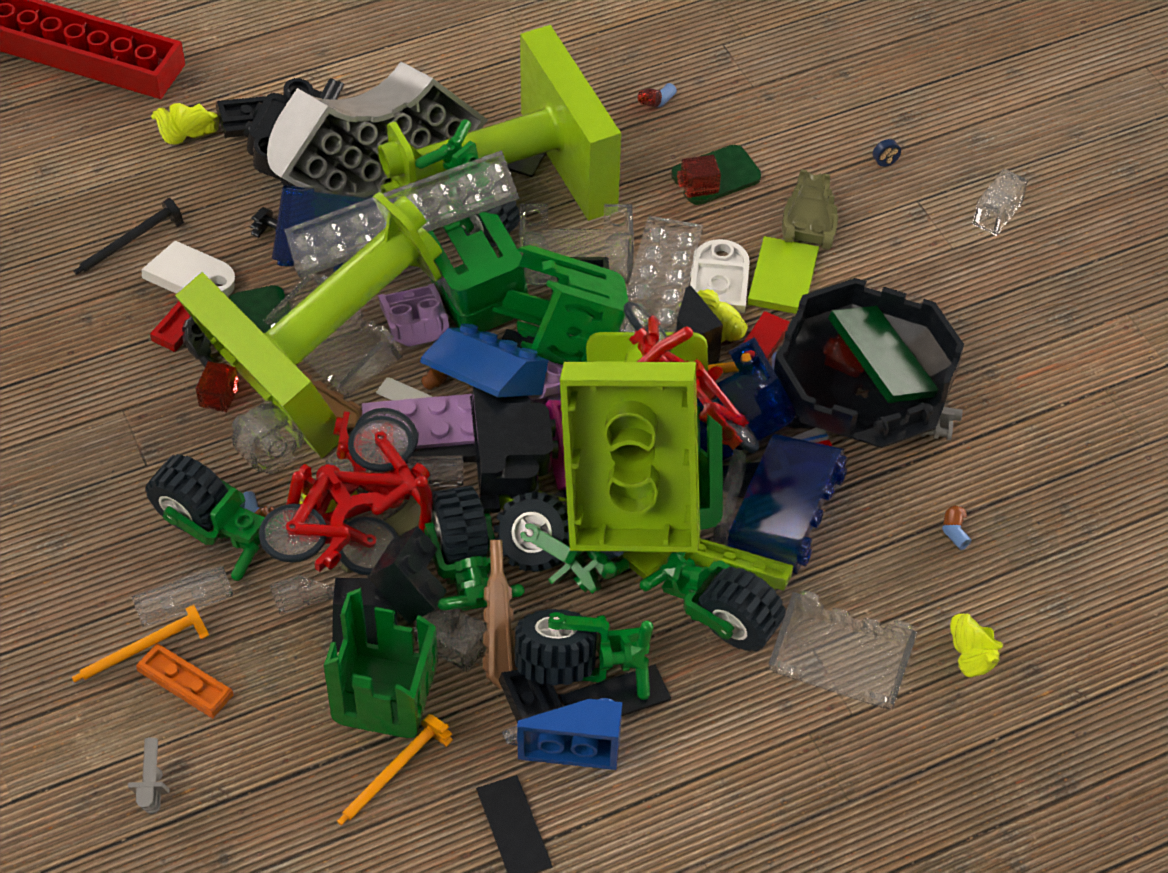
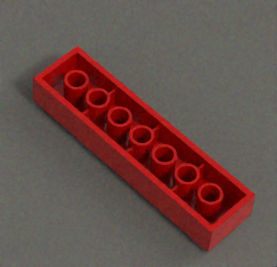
M0 0V52L157 99H162L186 65L182 41L41 0Z

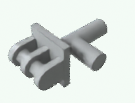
M944 407L936 429L921 434V437L934 435L935 439L941 436L951 441L953 420L961 421L963 409Z
M145 738L142 782L128 783V788L136 794V803L148 814L157 813L161 806V794H169L170 788L162 781L156 782L163 776L162 770L157 767V738Z

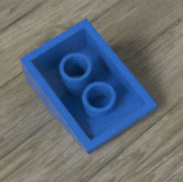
M600 698L598 700L587 699L519 720L517 725L518 760L616 770L621 735L622 702H615L608 698Z

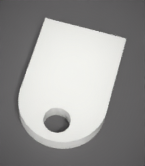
M717 239L703 243L697 248L693 256L690 286L696 292L705 289L713 290L718 294L719 301L730 304L739 313H745L749 274V256L739 244L729 240ZM724 251L727 252L729 255L719 256L716 254V252Z
M177 241L171 243L142 268L143 279L176 294L201 272L215 285H223L217 287L227 297L233 292L235 287V273L227 263Z

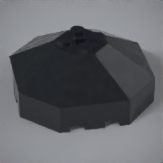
M857 278L802 295L795 317L793 316L785 333V340L777 351L773 372L775 383L799 422L880 448L935 430L959 369L964 343L936 302L923 299L922 304L906 300L907 293L883 287L882 292L867 288V281ZM878 306L939 389L935 397L888 403L828 319L832 310ZM858 388H861L863 391H869L866 398L862 395H856Z

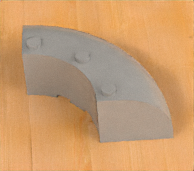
M400 61L395 70L379 85L352 98L339 100L322 99L311 96L297 88L274 124L267 147V160L270 169L276 175L304 190L320 193L328 197L338 196L345 197L346 199L366 198V196H372L378 192L381 193V185L391 182V178H388L382 169L377 149L378 145L388 143V123L395 121L408 143L415 149H419L452 138L460 122L464 119L471 122L469 132L482 129L488 119L434 78Z

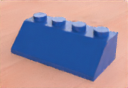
M461 324L460 328H448L421 356L420 363L496 397H514L543 394L549 360L537 356L538 352L536 350L518 348L517 343L514 341L497 339L498 335L495 333L478 331V326Z

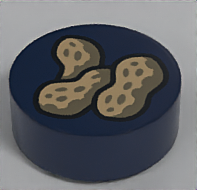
M886 139L876 145L872 155L878 165L886 167L898 160L901 155V148L895 140Z

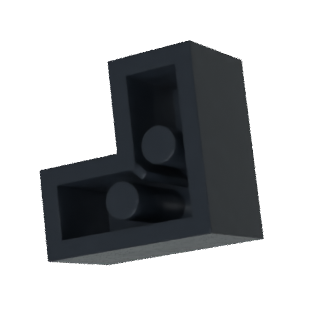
M419 526L392 539L368 576L370 581L408 624L415 621L418 615L423 617L436 610L438 601L443 598L447 591L440 581L427 569L438 548Z

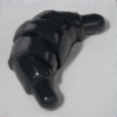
M189 316L182 327L183 345L188 348L189 352L197 360H200L206 369L211 370L215 367V361L210 355L212 352L210 349L211 342L192 317Z

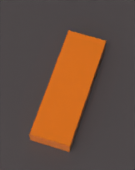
M159 643L155 644L136 665L139 673L212 719L234 696L231 688Z

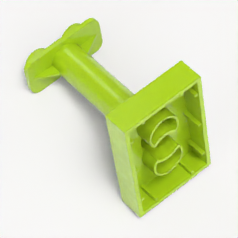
M551 25L521 33V114L523 116L469 132L462 143V147L469 141L476 143L478 158L490 162L493 168L546 152L588 221L617 212L619 206L621 157L620 130ZM394 121L387 124L388 143L378 145L377 148L382 169L385 175L391 178V182L381 185V193L392 203L404 195L418 208V195L421 192L446 185L449 182L447 169L443 168V160L423 169L417 168L415 161L417 158L439 149L443 144H447L449 139L415 149L408 143L398 124Z
M376 193L373 196V200L386 221V228L266 333H263L203 272L175 295L220 355L321 459L338 445L339 436L333 435L336 416L313 383L297 367V364L408 266L419 267L435 282L442 277L433 261L442 253V249L433 237L422 228L427 223L425 217L404 195L392 203L382 193Z
M635 332L594 333L587 340V362H564L560 377L570 551L698 552L700 506L696 362L694 361L698 359L708 372L707 340L703 335L693 332V336L671 349V353L689 362H637L642 357L641 351L638 349V343L633 345L629 341V338ZM665 332V333H666L667 336H670L671 334H673V333H675V332Z

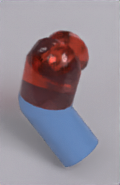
M667 83L661 90L646 88L638 93L637 99L642 105L645 104L650 107L659 108L664 106L677 93V89L671 83Z

